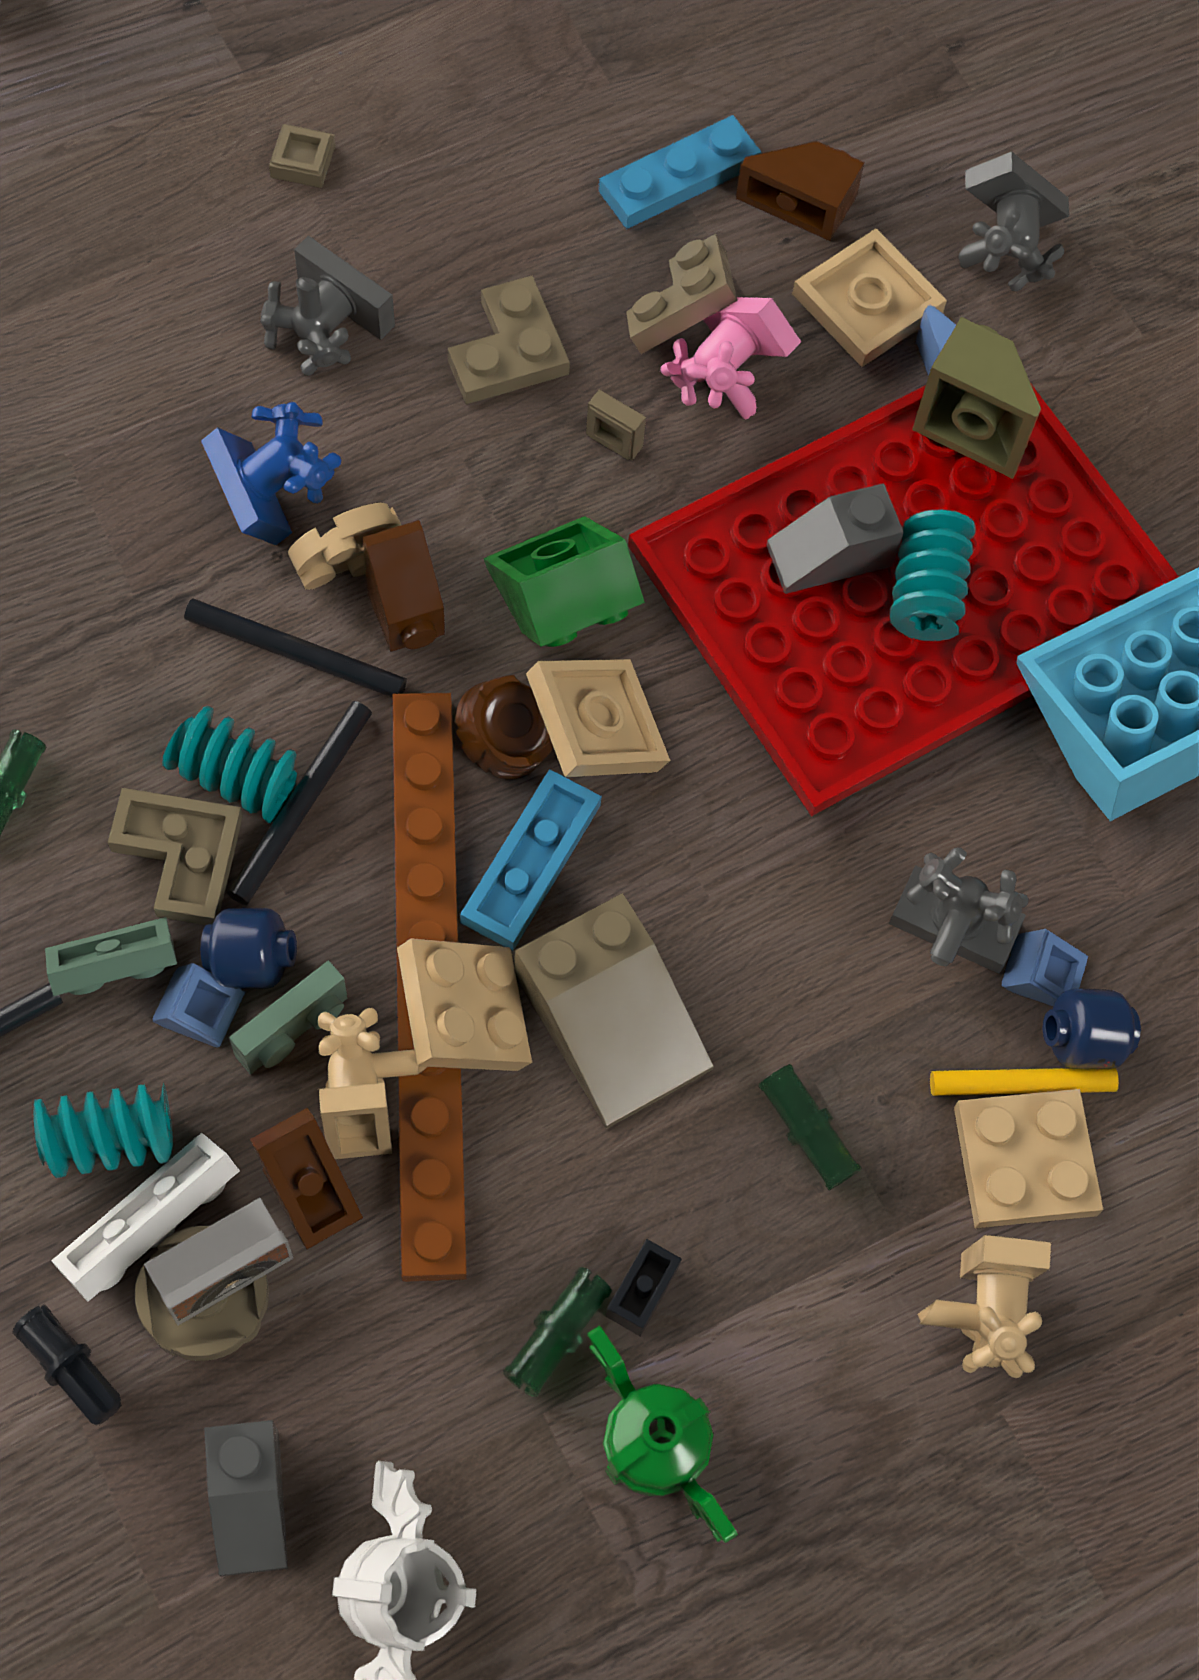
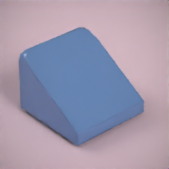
M929 305L924 310L916 338V343L928 376L933 363L956 326L954 322L932 305Z
M1047 929L1021 933L1017 935L1012 946L1002 979V987L1021 996L1053 1006L1054 1002L1063 992L1074 988L1079 989L1088 956Z
M194 963L181 966L174 972L152 1021L174 1032L214 1047H220L245 992L241 989L220 986L212 973Z

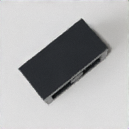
M646 1239L609 1304L605 1317L641 1337L679 1269L682 1258Z

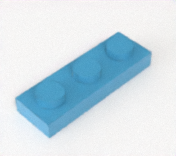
M734 115L601 177L599 179V193L624 227L628 229L738 176L745 157L761 154V151Z
M549 769L462 910L460 923L504 947H510L514 951L601 806L602 796Z

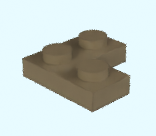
M716 234L703 241L694 240L684 245L677 252L676 256L669 260L673 285L662 292H651L644 295L634 304L632 309L626 311L630 338L641 354L737 301L727 253Z
M532 275L482 289L481 303L495 335L448 348V362L465 404L569 375L570 361Z
M127 788L121 789L108 845L111 852L165 861L154 905L156 917H166L171 920L201 925L213 924L216 916L221 911L243 818L241 807Z

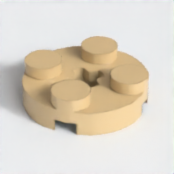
M373 503L357 507L333 517L337 527L331 529L322 537H320L316 527L301 536L290 547L288 555L305 589L318 588L334 579L336 574L350 570L354 577L366 574L363 537L401 526L393 507L390 509L387 503Z

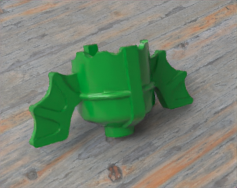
M599 1325L588 1332L587 1336L592 1342L589 1348L606 1371L607 1377L605 1381L607 1385L622 1398L608 1415L603 1441L608 1460L605 1472L613 1484L616 1485L621 1482L633 1492L647 1496H664L683 1491L692 1514L696 1519L702 1518L717 1542L723 1540L724 1543H727L738 1535L737 1531L715 1498L696 1482L697 1477L709 1464L714 1436L708 1418L710 1411L701 1397L695 1399L684 1389L661 1384H652L635 1390L623 1359ZM657 1420V1431L650 1435L649 1426L653 1421ZM664 1420L672 1424L675 1435L665 1430ZM663 1437L670 1442L661 1444L655 1441Z

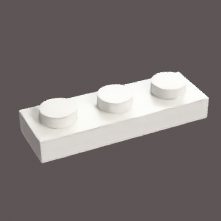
M201 1133L51 1261L88 1302L100 1291L114 1286L123 1277L126 1269L150 1248L158 1246L168 1236L173 1234L176 1226L196 1208L215 1199L223 1191L226 1183L240 1170L226 1152Z

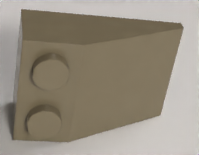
M623 893L515 950L514 969L518 983L606 1129L713 1070L714 1066L654 942Z

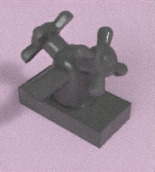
M1012 151L965 170L966 190L996 212L997 226L991 228L982 221L976 222L973 225V232L978 236L984 237V239L968 244L961 250L958 256L960 266L965 269L984 262V270L986 272H993L998 268L1001 256L1007 255L1018 258V265L1022 269L1021 273L1008 283V286L1014 292L1021 290L1028 282L1035 283L1043 279H1053L1055 270L1052 263L1060 259L1065 251L1062 244L1059 243L1042 255L1037 247L1039 228L1069 217V198Z
M309 235L294 249L298 275L296 289L299 304L296 307L281 304V282L272 281L268 285V300L263 305L260 318L261 324L266 330L264 345L268 349H276L278 327L293 329L299 338L303 339L297 343V347L302 354L310 356L300 366L302 373L306 376L314 374L318 367H329L336 362L341 364L350 363L351 355L349 351L339 348L348 340L347 329L339 328L331 337L329 335L347 317L380 340L395 327L393 295Z
M953 848L944 859L939 858L934 853L926 854L924 856L925 866L921 868L915 865L889 924L932 943L933 946L930 954H932L931 960L937 965L948 966L949 963H953L955 956L958 955L999 974L1004 967L1026 915L1021 913L1022 908L1026 907L1029 903L1027 895L1014 891L1017 881L1016 874L1011 870L1004 869L1000 878V893L991 892L988 890L987 885L979 878L972 876L958 877L952 872L966 858L967 852L962 848Z

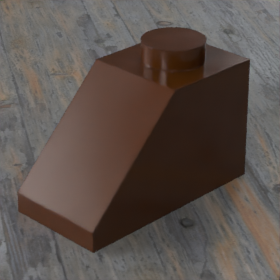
M818 141L745 157L740 167L736 199L831 241L857 197L865 162L852 157L843 150L834 149Z
M417 520L363 537L368 596L390 652L405 647L407 649L422 648L432 643L436 637L445 635L444 606L420 521Z

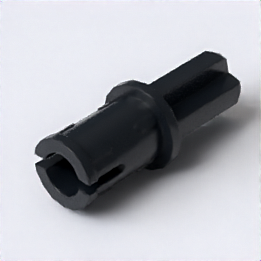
M42 1305V1307L37 1306L28 1311L16 1323L12 1333L34 1355L46 1371L44 1378L50 1386L59 1384L92 1424L100 1425L107 1421L120 1409L121 1398L120 1394L89 1359L91 1349L86 1343L78 1344L60 1325L61 1323L46 1305Z

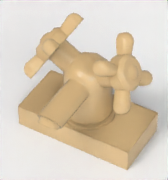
M373 1008L365 1009L359 1016L346 1014L336 1018L328 1012H323L318 1016V1026L330 1031L331 1034L324 1036L319 1043V1053L323 1056L331 1055L328 1063V1081L325 1088L319 1089V1099L325 1140L334 1159L392 1154L387 1099L383 1078L418 1075L427 1068L425 1066H417L415 1050L371 1053V1051H376L380 1048V1034L376 1031H366V1028L378 1021L377 1012Z
M984 1235L961 1253L960 1278L977 1280L976 1304L935 1300L934 1303L918 1313L921 1320L919 1324L961 1329L964 1335L975 1341L973 1352L966 1355L962 1363V1368L967 1373L975 1372L979 1367L983 1368L985 1366H1002L1012 1378H1019L1023 1372H1032L1035 1368L1033 1358L1025 1351L1027 1346L1026 1335L1041 1327L1042 1318L1037 1312H1030L1026 1315L1029 1282H1032L1034 1278L1050 1269L1051 1243Z

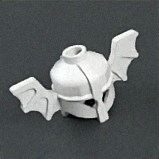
M377 1461L372 1495V1506L386 1518L390 1524L392 1535L363 1542L344 1562L340 1576L334 1577L332 1596H337L340 1615L355 1636L381 1647L378 1656L371 1663L356 1670L354 1680H416L415 1675L411 1671L410 1664L412 1650L424 1651L425 1646L442 1638L457 1623L465 1606L475 1607L476 1589L466 1588L462 1572L451 1555L436 1545L434 1540L423 1539V1525L426 1517L431 1514L432 1507L430 1504L420 1502L415 1495L413 1488L414 1471L403 1469L397 1471L393 1467L392 1462ZM443 1575L449 1582L448 1587L444 1585ZM442 1603H446L447 1608L439 1615Z

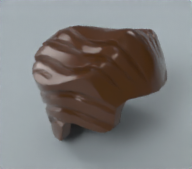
M515 675L502 676L479 683L468 689L462 696L455 722L459 727L456 734L463 743L461 747L473 763L477 762L483 772L487 773L490 771L493 776L502 779L523 778L531 774L553 749V744L531 687L520 682Z

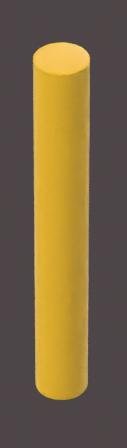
M1116 1068L931 1071L930 1074L932 1096L1031 1094L1080 1089L1081 1093L1117 1092L1119 1084Z

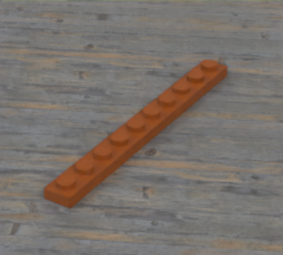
M451 693L392 694L398 1051L414 1050L397 947L411 938L458 943ZM427 1067L418 1075L398 1077L402 1282L466 1280L461 1068Z

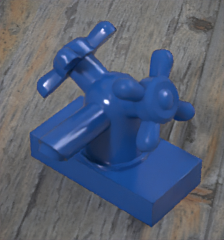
M295 402L279 404L272 409L257 406L252 410L253 419L275 423V437L257 451H255L252 442L218 427L201 440L241 532L273 545H277L292 533L275 493L283 486L284 490L292 494L305 487L308 489V500L316 504L320 503L323 500L321 487L333 477L334 469L339 467L342 461L341 457L336 453H330L325 458L320 459L318 458V447L312 442H307L304 446L298 440V425L320 427L323 420L322 416L318 413H304Z

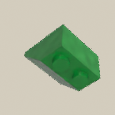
M586 516L483 558L488 572L521 632L540 647L544 645L556 647L569 643L577 637V631L594 624L607 625L618 622L628 615L629 609L645 603L626 540Z

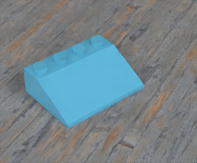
M1199 567L1017 656L1016 664L1075 778L1109 821L1199 776Z

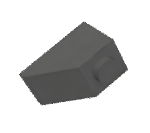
M883 483L828 497L768 539L767 548L784 593L787 594L893 567L904 532Z
M273 1420L205 1427L208 1500L219 1576L288 1569L279 1432Z

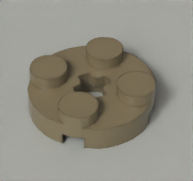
M209 1226L190 1227L171 1234L158 1245L159 1249L150 1257L149 1261ZM144 1265L137 1276L135 1286L136 1308L146 1331L166 1353L192 1361H208L222 1358L237 1351L243 1344L250 1342L257 1336L261 1328V1321L269 1301V1285L267 1276L264 1275L177 1326Z

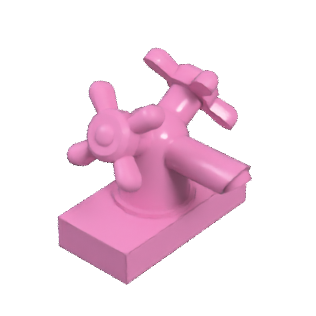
M737 297L736 302L704 319L712 333L698 347L692 358H688L687 343L683 338L673 343L676 359L663 364L661 373L664 376H670L673 383L681 388L682 402L686 406L696 403L693 387L696 382L706 380L708 387L711 388L708 397V403L711 408L716 409L721 405L722 393L725 392L743 419L746 420L755 414L757 408L756 399L748 386L753 385L755 382L754 375L749 371H737V369L751 355L787 357L801 343V340L772 298Z

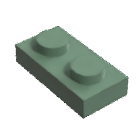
M166 917L45 948L47 976L53 996L68 992L73 995L88 994L101 988L106 982L129 976L135 979L149 978L162 972L165 967L177 964L173 940Z
M328 960L229 1037L235 1057L250 1075L262 1065L266 1068H271L281 1062L295 1047L294 1040L312 1026L315 1029H321L318 1026V1016L321 1013L328 1012L335 1017L341 1013L344 1008L342 1002L348 999L344 977Z

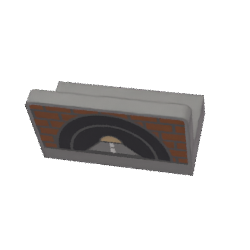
M258 1198L144 1263V1266L178 1326L294 1258L288 1240L282 1230H278L261 1198Z

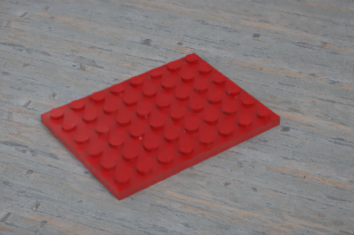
M1032 384L1031 386L1041 410L1013 479L912 430L925 386L629 534L628 547L811 817L1033 696L1016 664L1017 656L1179 577ZM883 483L901 527L914 514L927 510L956 511L968 516L975 522L976 531L970 539L973 545V554L967 559L970 563L971 571L969 576L964 579L968 585V594L962 599L966 608L965 615L960 620L954 621L959 627V635L941 641H922L907 637L893 626L889 613L894 603L892 592L896 584L895 571L899 563L898 551L893 567L785 594L767 548L768 539L830 496Z

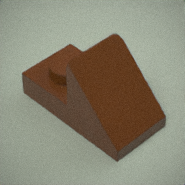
M308 1108L250 1139L263 1165L262 1171L306 1249L313 1247L363 1218L319 1125Z

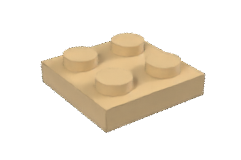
M877 228L794 282L792 295L861 367L917 331L920 327L925 308L932 305L943 313L947 302L935 287Z
M630 659L537 661L526 673L565 777L658 772L670 761Z
M413 938L397 947L417 1066L519 1071L532 1063L510 947Z
M1080 1089L959 1100L956 1103L954 1111L975 1228L1094 1217L1103 1211Z

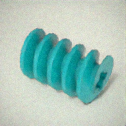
M927 510L914 514L905 521L902 527L904 533L898 550L899 563L895 571L896 584L892 592L894 603L890 608L889 615L893 626L907 637L922 641H941L959 635V627L954 621L960 620L965 615L966 608L962 599L968 594V585L964 579L969 576L971 571L970 563L967 559L973 554V545L970 539L974 536L976 527L973 520L959 512Z
M208 705L203 707L195 718L189 717L181 723L165 749L162 760L163 767L167 770L179 768V774L187 781L199 778L201 787L208 792L216 791L220 788L221 797L225 801L232 803L241 799L242 808L246 812L252 814L262 809V818L267 823L273 822L292 794L296 784L297 772L294 770L296 751L289 749L276 761L273 759L276 742L271 738H268L257 750L253 749L254 729L248 727L237 739L232 738L234 719L228 716L216 728L211 727L214 710Z
M164 1082L158 1101H153L145 1084L138 1085L134 1104L130 1105L127 1104L119 1088L112 1089L108 1108L100 1106L94 1092L86 1093L83 1110L80 1112L75 1111L68 1095L60 1097L57 1114L50 1116L42 1099L34 1101V1129L39 1159L43 1166L46 1161L55 1178L67 1175L71 1157L81 1174L92 1173L97 1154L107 1170L118 1169L122 1150L126 1153L133 1167L144 1164L148 1146H150L159 1163L168 1162L173 1148V1132L169 1101Z

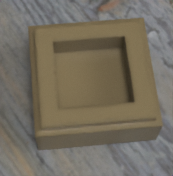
M283 124L269 164L270 177L322 188L335 149L334 134Z
M598 390L588 403L586 434L627 460L630 459L632 461L643 448L646 417L605 392Z

